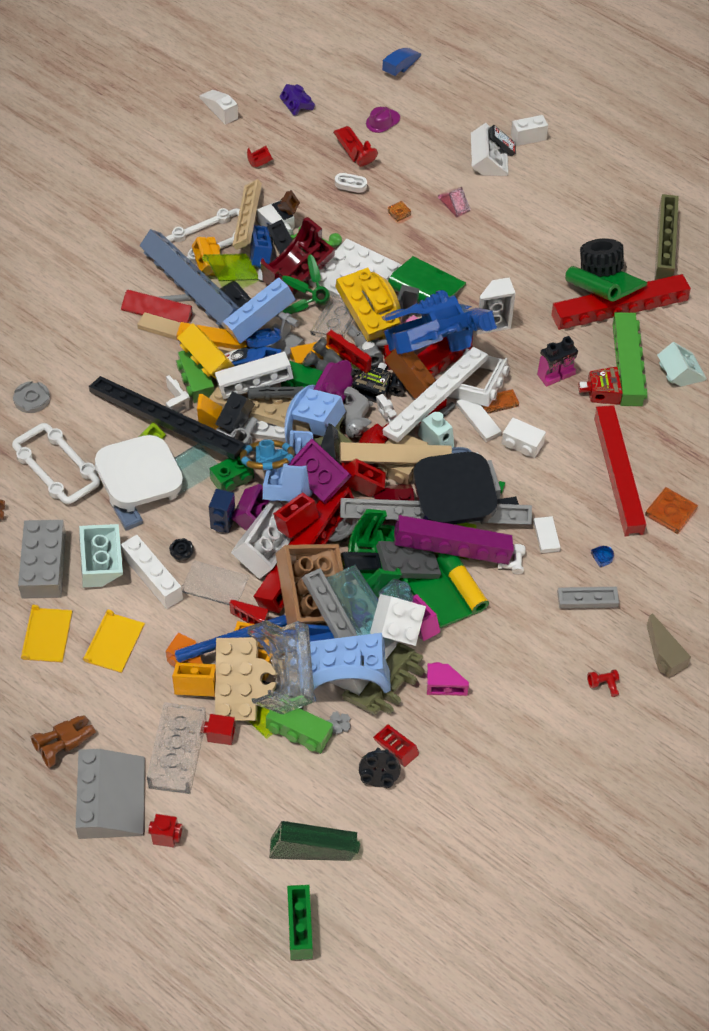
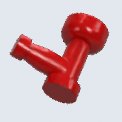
M616 669L611 670L610 673L599 675L596 672H588L587 680L590 688H596L601 682H607L611 696L616 697L619 695L615 683L619 681V674Z

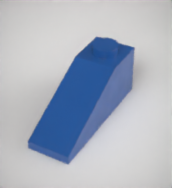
M254 225L250 243V258L252 265L261 268L260 262L262 258L267 264L270 263L272 244L267 227Z

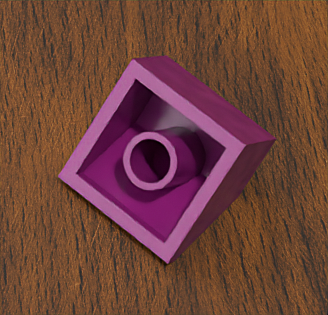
M261 484L244 490L233 513L232 519L244 530H248L270 502L263 499V486Z

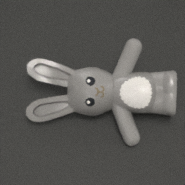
M347 324L345 326L346 333L354 339L357 348L369 354L372 358L371 366H378L379 363H382L383 355L378 347L388 345L387 340L374 339L367 342L361 331H358L354 325Z

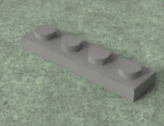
M321 568L304 575L302 580L334 638L358 636Z

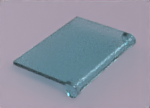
M199 443L174 458L183 477L182 487L177 496L210 477L209 468L218 464L206 452L203 445Z

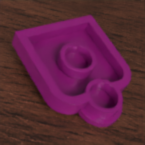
M342 360L338 363H328L313 390L339 395L342 397V401H344L346 397L344 391L347 387L352 386L353 381L350 375L352 371L351 363L347 360Z

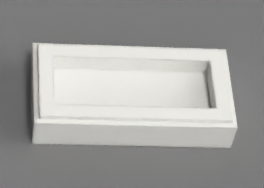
M553 516L534 518L533 524L540 552H559L560 544Z

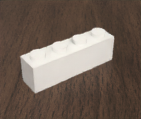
M285 352L215 372L223 399L229 398L232 391L237 394H243L248 392V387L270 386L293 379L291 366Z
M138 535L121 544L122 556L166 609L183 600L180 584Z

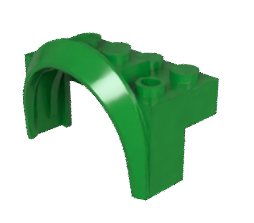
M365 510L353 529L348 552L378 553L376 545L379 541L394 542L395 527L382 525L387 517L386 510ZM359 547H371L372 549H360ZM382 567V569L379 568L375 573H351L358 586L363 590H367L368 596L379 597L382 594L400 598L407 595L410 591L408 579L400 578L402 574L399 568H396L395 571H385Z

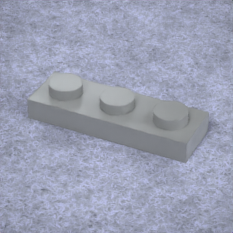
M617 587L558 588L557 590L559 609L614 608L619 606Z

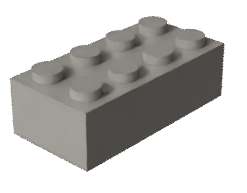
M24 520L18 581L22 599L61 598L66 540L63 520Z

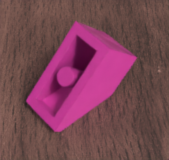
M417 594L406 599V601L426 606L418 636L425 641L440 633L437 614Z
M440 662L427 664V695L468 696L469 682L449 664H442Z

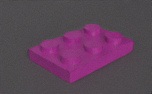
M312 438L288 464L289 466H307L310 490L325 504L352 476Z

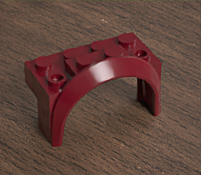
M309 217L304 218L296 237L274 261L267 264L263 258L261 259L263 281L270 285L277 278L282 280L283 276H290L307 283L311 279L308 266L309 255L314 256L319 271L335 256V249L322 239V228ZM300 247H302L305 251H307L308 254H306L305 252H303V251L300 249ZM288 285L292 294L295 295L298 290Z

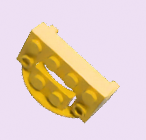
M367 267L336 279L335 287L367 342L377 338L379 340L386 339L384 330L402 324V316L388 321L382 319V316L401 309L393 287L384 277L371 272ZM362 291H364L365 294L368 296V298H369V300H370V302H371V304H372V306H373V308H374V311H373V309L371 308L369 302L367 301V299H366V297L364 296V294H363ZM391 309L390 311H388V312H386V313H383V314H381V315L378 314V313L383 312V311H385V310Z

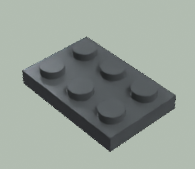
M379 541L376 545L383 570L395 571L396 568H399L402 574L400 578L439 579L441 576L435 554L432 551L398 546L391 541Z

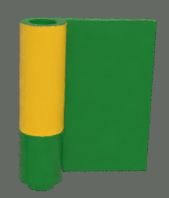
M438 553L436 560L441 572L439 579L407 578L412 593L414 595L417 594L437 614L440 628L478 614L489 605V601L459 557L455 555Z

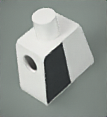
M281 200L257 209V221L261 226L267 227L282 219L290 236L293 234V229L295 228L294 215H288L286 211H280L277 205L281 204Z

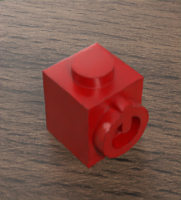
M156 814L154 821H150L148 834H151L153 845L174 848L175 842H180L183 826L181 823H178L177 817Z

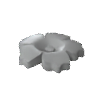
M336 711L332 713L330 720H326L333 724V734H342L343 731L348 732L351 729L348 714L342 713L340 716L339 712Z

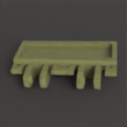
M398 642L386 659L390 670L391 691L384 693L378 684L369 681L360 695L346 689L342 694L343 699L374 715L380 710L391 714L394 708L384 699L396 705L401 702L400 697L393 692L404 681L411 685H415L418 682L416 676L409 672L419 676L424 675L425 670L418 665L423 659V655L416 653L415 649Z

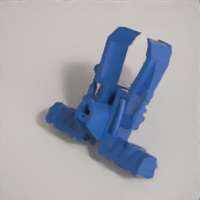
M439 290L436 291V294H431L430 298L426 297L424 301H419V304L416 303L407 309L392 311L382 316V319L388 321L410 313H419L422 318L384 330L390 351L396 348L397 354H403L443 340V337H447L450 351L454 352L471 347L473 330L490 331L497 329L493 311L482 308L469 310L468 308L472 306L459 304L454 295L449 297L447 292Z

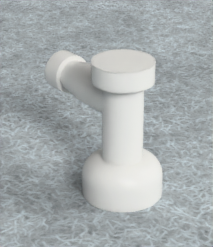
M514 544V552L512 554L514 561H510L508 565L498 563V569H512L513 574H522L524 572L522 556L526 552V547L521 544Z

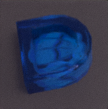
M603 545L591 549V555L601 568L612 563L614 551L610 547Z

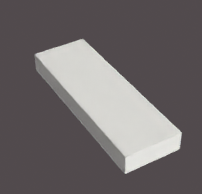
M462 399L456 401V406L485 442L501 436L502 431L481 405Z

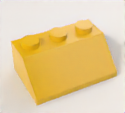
M194 323L177 337L181 342L180 347L186 353L190 352L192 354L190 358L197 365L201 364L203 366L201 370L208 377L212 375L216 379L215 372L234 367V364Z

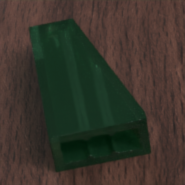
M281 821L270 838L269 858L351 861L355 854L359 852L360 841L357 840V832Z

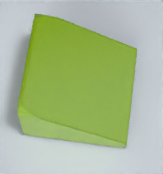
M152 422L138 437L152 435L163 439L166 434Z

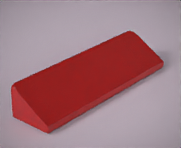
M126 290L121 306L123 311L142 316L145 312L180 323H189L193 315L191 305L132 290Z

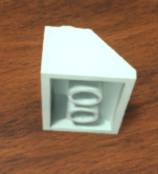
M119 524L79 526L83 588L103 587L123 575Z

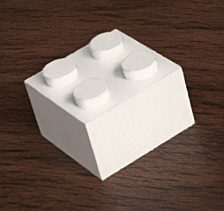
M380 594L370 634L382 633L384 638L416 646L426 606Z

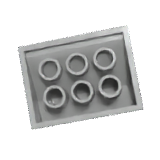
M104 749L79 750L76 831L78 839L144 836L145 757Z

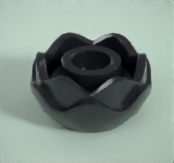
M185 538L174 540L169 547L171 556L179 561L189 559L194 552L192 542Z

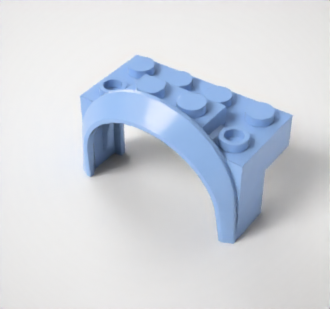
M290 430V446L294 448L295 456L311 438L313 439L312 432ZM284 463L281 468L266 470L263 483V499L290 502L302 492L309 497L313 494L309 487L307 466H289L288 463Z
M382 633L301 643V680L310 700L316 701L314 690L318 686L340 679L368 680L378 684L384 693L391 691L390 670L385 659V640Z

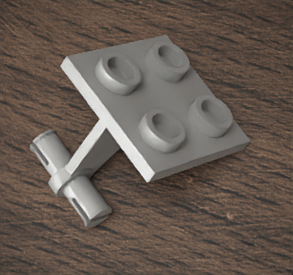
M281 311L276 317L282 319V326L275 323L270 329L271 331H275L274 328L280 329L282 338L276 343L264 347L281 349L288 358L290 356V348L301 345L304 339L291 332L290 325L296 328L299 325V321L292 318L291 314H285Z

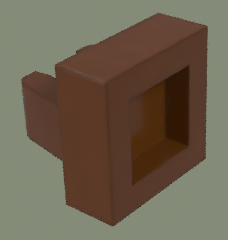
M290 190L286 191L284 197L281 198V204L277 206L280 211H286L288 215H293L300 202L293 191Z

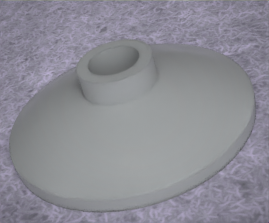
M343 518L329 541H339L349 537L359 518Z

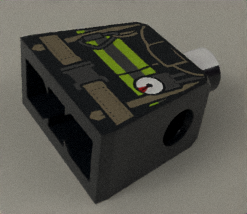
M379 363L377 367L371 366V370L368 373L362 371L353 381L352 388L358 390L368 401L377 403L376 396L383 394L387 398L388 388L391 384V373L387 371L388 366L385 363Z

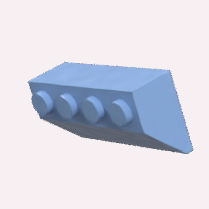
M277 278L226 318L221 325L239 343H242L296 299L288 285L280 278Z

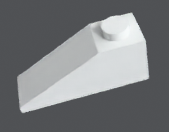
M211 90L199 95V98L225 125L238 119V104L228 94Z

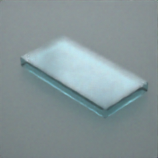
M354 565L327 577L326 579L357 635L370 634L378 598L357 566Z

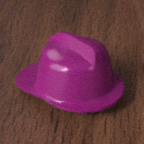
M376 107L367 118L366 127L375 133L384 132L400 121V114L388 107Z

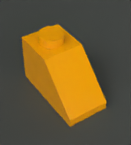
M199 394L197 404L198 422L216 430L218 426L215 423L222 412V406L207 396Z

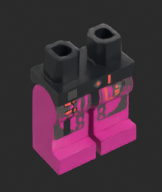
M570 336L564 337L559 343H549L547 348L541 350L540 354L542 356L540 357L537 375L546 387L559 382L560 379L564 380L576 375L574 360L577 357L578 350Z

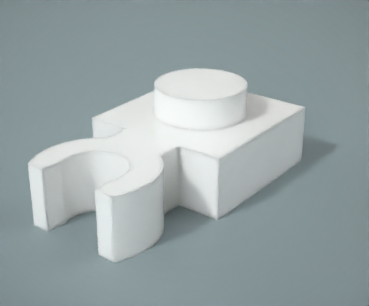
M383 394L376 396L378 411L390 423L397 416L395 410H393V404Z

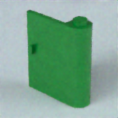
M414 256L394 271L388 280L394 291L398 293L402 285L419 288V301H424L426 297L430 298L431 294H436V291L439 290L447 292L449 297L453 296L466 285V282Z
M571 266L565 274L567 282L609 301L620 299L647 285L646 281L623 271L599 277L576 266Z

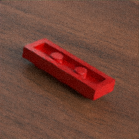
M332 329L326 333L327 346L363 372L368 373L371 370L372 358L369 354L361 351L355 344L350 343Z

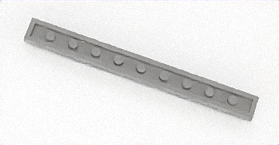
M340 498V518H361L366 509L386 510V519L397 520L399 515L421 519L418 501ZM497 504L494 516L487 523L531 524L532 505Z

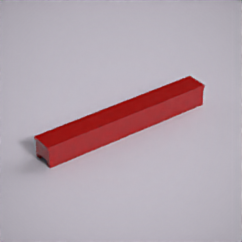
M615 406L596 407L594 421L624 536H629L630 533L644 535L647 524Z

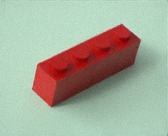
M472 336V341H471V347L466 348V349H469V350H470V349L473 347V345H472V343H473V336ZM443 337V340L431 344L417 356L431 375L435 377L438 373L445 371L450 364L457 362L466 349L451 352L447 337Z

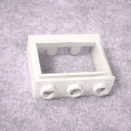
M466 349L463 356L469 351V349ZM488 356V360L480 366L481 368L494 371L485 389L461 384L448 397L489 407L492 400L496 399L498 388L501 389L504 377H507L510 367L507 366V358L501 359Z

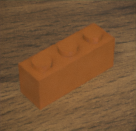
M395 348L385 359L386 363L415 400L436 381L414 351L397 354Z

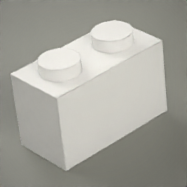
M543 115L512 121L511 137L516 146L545 141L547 139L548 124Z
M512 418L503 432L501 444L526 456L535 458L545 442L546 432Z

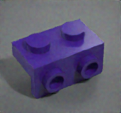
M286 84L280 94V99L295 116H297L300 109L313 110L315 107L311 97L298 84Z

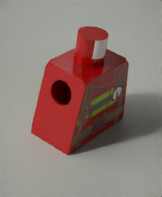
M618 367L590 371L588 381L578 383L579 393L589 392L592 403L620 405L622 388Z

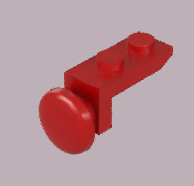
M349 126L334 130L333 133L352 161H356L358 166H366L372 163L378 156L377 149L371 148L369 141H365L363 146Z

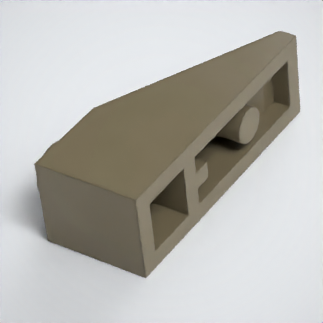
M653 613L649 615L647 630L655 662L659 671L668 678H671L688 667L691 656Z

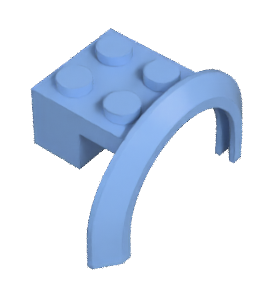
M308 385L293 397L287 409L284 423L286 443L290 445V430H293V419L309 423L312 433L320 436L325 435L328 423L336 427L346 412L342 397L313 390L315 385Z

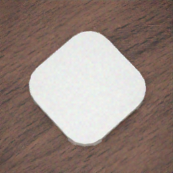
M146 435L101 448L95 457V472L99 474L113 507L116 505L119 508L127 509V512L135 511V506L169 497L171 501L176 498L181 490L182 473L168 445L157 436Z

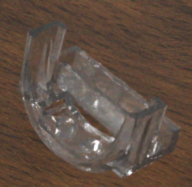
M265 620L249 627L247 634L263 646L273 667L277 671L275 691L268 690L267 695L257 699L252 698L253 704L279 714H285L315 702L309 626L296 621L287 626L280 627Z

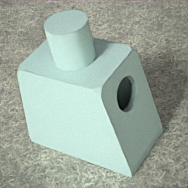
M433 412L421 421L418 436L423 441L427 442L428 445H445L454 448L453 427L443 418L444 416L441 412Z

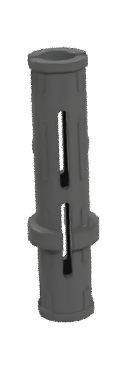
M268 385L257 388L248 387V399L293 398L304 387H269Z

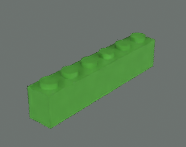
M614 313L612 327L615 357L622 388L620 406H643L644 399H647V388H644L646 375L642 373L644 371V361H641L643 348L639 346L641 344V333H638L640 322L636 320V313Z

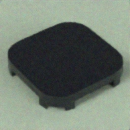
M460 452L426 457L416 463L413 471V483L419 502L421 519L453 525L476 521L484 524L494 516L497 509V494L489 464L482 455L475 452Z

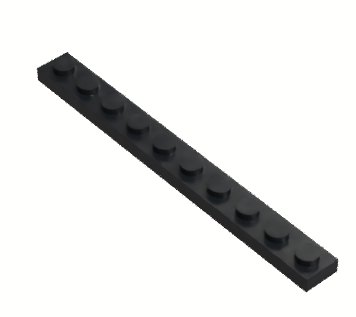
M102 376L89 385L91 393L233 460L246 448L245 443Z

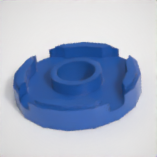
M270 328L258 330L246 339L247 345L257 348L276 343L282 338L281 331L278 328H274L275 331H271Z

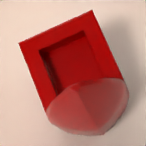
M267 146L251 153L249 148L247 150L248 161L253 167H259L273 160Z

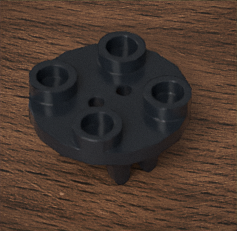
M376 748L375 751L364 755L359 762V774L361 781L365 784L390 788L400 775L401 764L398 758L390 753L388 749L381 750Z

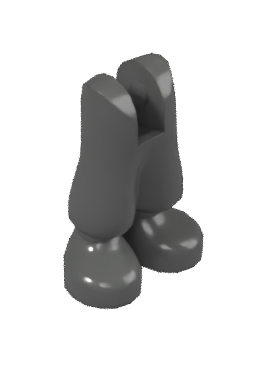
M321 337L312 350L320 354L324 359L321 360L314 352L310 351L302 364L305 367L314 365L315 369L324 371L328 363H338L342 359L333 349L326 348L327 340ZM352 369L350 375L354 378L357 373Z

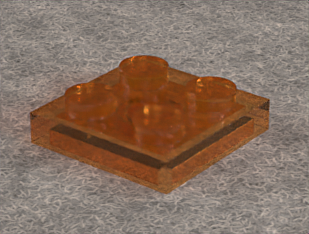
M665 487L646 510L645 516L678 534L696 512L698 505Z

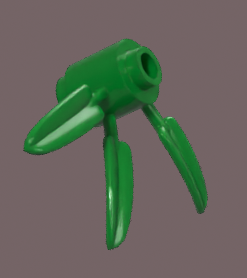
M312 255L308 256V266L311 280L316 282L317 287L314 290L308 288V284L290 276L282 277V280L302 293L306 291L312 293V299L307 301L302 299L288 306L282 311L285 314H294L308 308V304L313 301L317 305H325L330 299L328 289L319 284L321 275L316 260ZM324 294L325 297L324 299L320 300L318 299V295Z

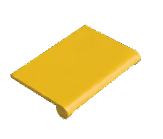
M32 605L21 659L62 663L73 611L40 608L38 605Z
M108 609L83 657V661L122 673L145 623L116 615L112 610Z

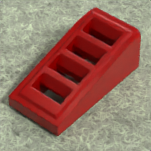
M230 600L229 602L230 613L247 623L258 624L269 620V610L236 600Z
M389 724L373 737L383 749H388L390 753L395 755L404 767L419 755L417 745ZM389 734H391V736L385 741L384 739H385Z

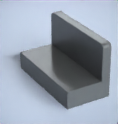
M402 285L397 297L401 309H407L419 303V288ZM410 313L407 316H417L418 313Z

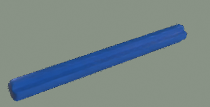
M286 615L175 651V658L178 662L214 651L216 650V638L256 637L275 631L278 626L287 627Z

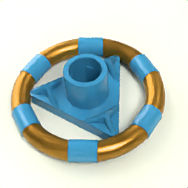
M268 439L251 443L240 453V460L244 465L258 470L281 468L284 463L289 464L295 457L294 448L288 443ZM255 449L256 462L250 460L247 457V455Z

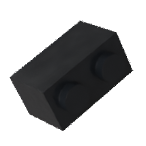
M232 391L215 424L230 433L237 428H243L255 404L248 398Z

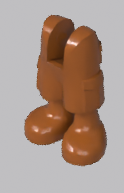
M85 715L77 716L70 721H63L53 726V731L35 733L30 736L37 752L41 751L42 759L48 768L56 764V754L62 749L69 752L96 733L93 725H87L89 719ZM57 739V742H54V743H52V744H48V743H50L51 741Z

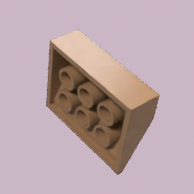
M339 544L284 545L275 553L288 627L298 628L299 624L327 625L302 580L304 575L319 568L323 571L350 621L352 620Z

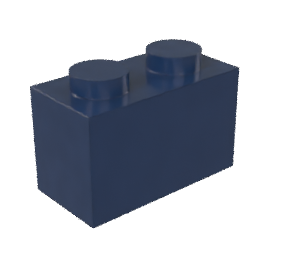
M215 489L208 506L210 528L217 532L229 533L234 522L232 516L236 509L235 495L233 492Z

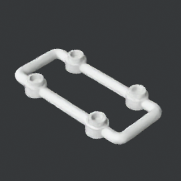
M221 208L217 212V216L186 229L175 227L172 234L166 236V238L170 242H183L189 234L218 222L221 224L228 223L230 217L239 216L240 209L235 208L228 211L225 208ZM235 232L233 237L217 243L220 249L233 244ZM190 249L186 257L192 263L197 264L193 249Z
M41 423L13 440L12 447L16 451L18 461L31 467L48 486L49 494L52 498L60 499L65 504H71L100 485V478L96 475L95 466L92 463H85L64 441L63 433L60 429H53L49 424ZM45 430L48 433L49 442L53 445H59L79 466L81 476L86 480L91 479L93 482L67 497L64 493L63 484L54 482L33 460L31 450L27 447H21L20 444Z

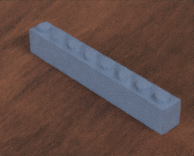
M149 230L140 244L144 254L154 259L155 265L163 268L164 273L173 278L176 285L185 289L186 295L193 297L195 303L204 308L208 316L215 318L217 325L224 328L221 323L240 307L161 232Z

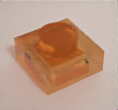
M402 201L388 207V213L397 222L411 216V210Z

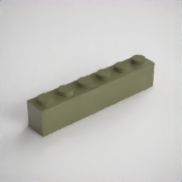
M666 194L661 196L658 213L654 280L674 275L679 196Z

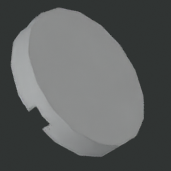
M25 382L14 391L13 401L16 408L21 412H39L47 407L50 402L49 390L47 386L40 382Z

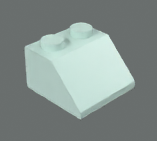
M672 342L657 354L660 359L659 364L667 372L666 377L670 383H675L682 387L703 382L707 379L694 354L679 344Z

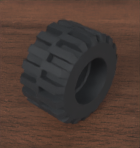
M608 238L594 239L586 242L580 247L581 269L599 277L620 272L624 268L623 244L620 241Z

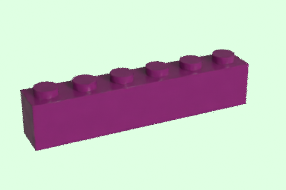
M402 515L398 516L394 528V543L398 546L507 565L514 552L513 537L509 534Z

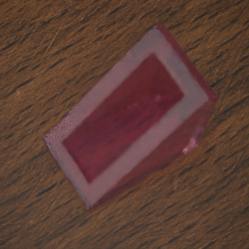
M462 187L453 188L438 195V198L456 218L470 212V207Z

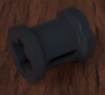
M394 373L391 376L392 383L388 388V392L393 396H402L404 394V385L399 378L397 379Z

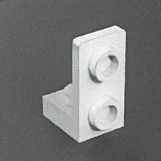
M170 375L166 376L167 388L175 396V398L166 402V407L179 413L189 410L190 397L186 391L183 392L177 380H173Z

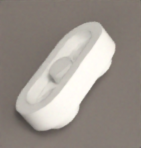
M339 173L335 176V186L339 189L361 193L367 189V180L362 176Z

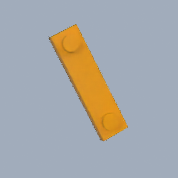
M181 322L176 338L191 324ZM196 325L217 347L236 350L248 347L246 340L239 343L226 329Z

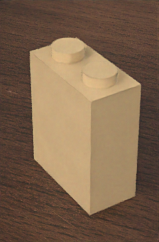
M410 435L404 436L398 443L390 438L386 442V444L428 445L427 442ZM375 464V468L385 472L387 478L399 484H410L413 479L415 465Z

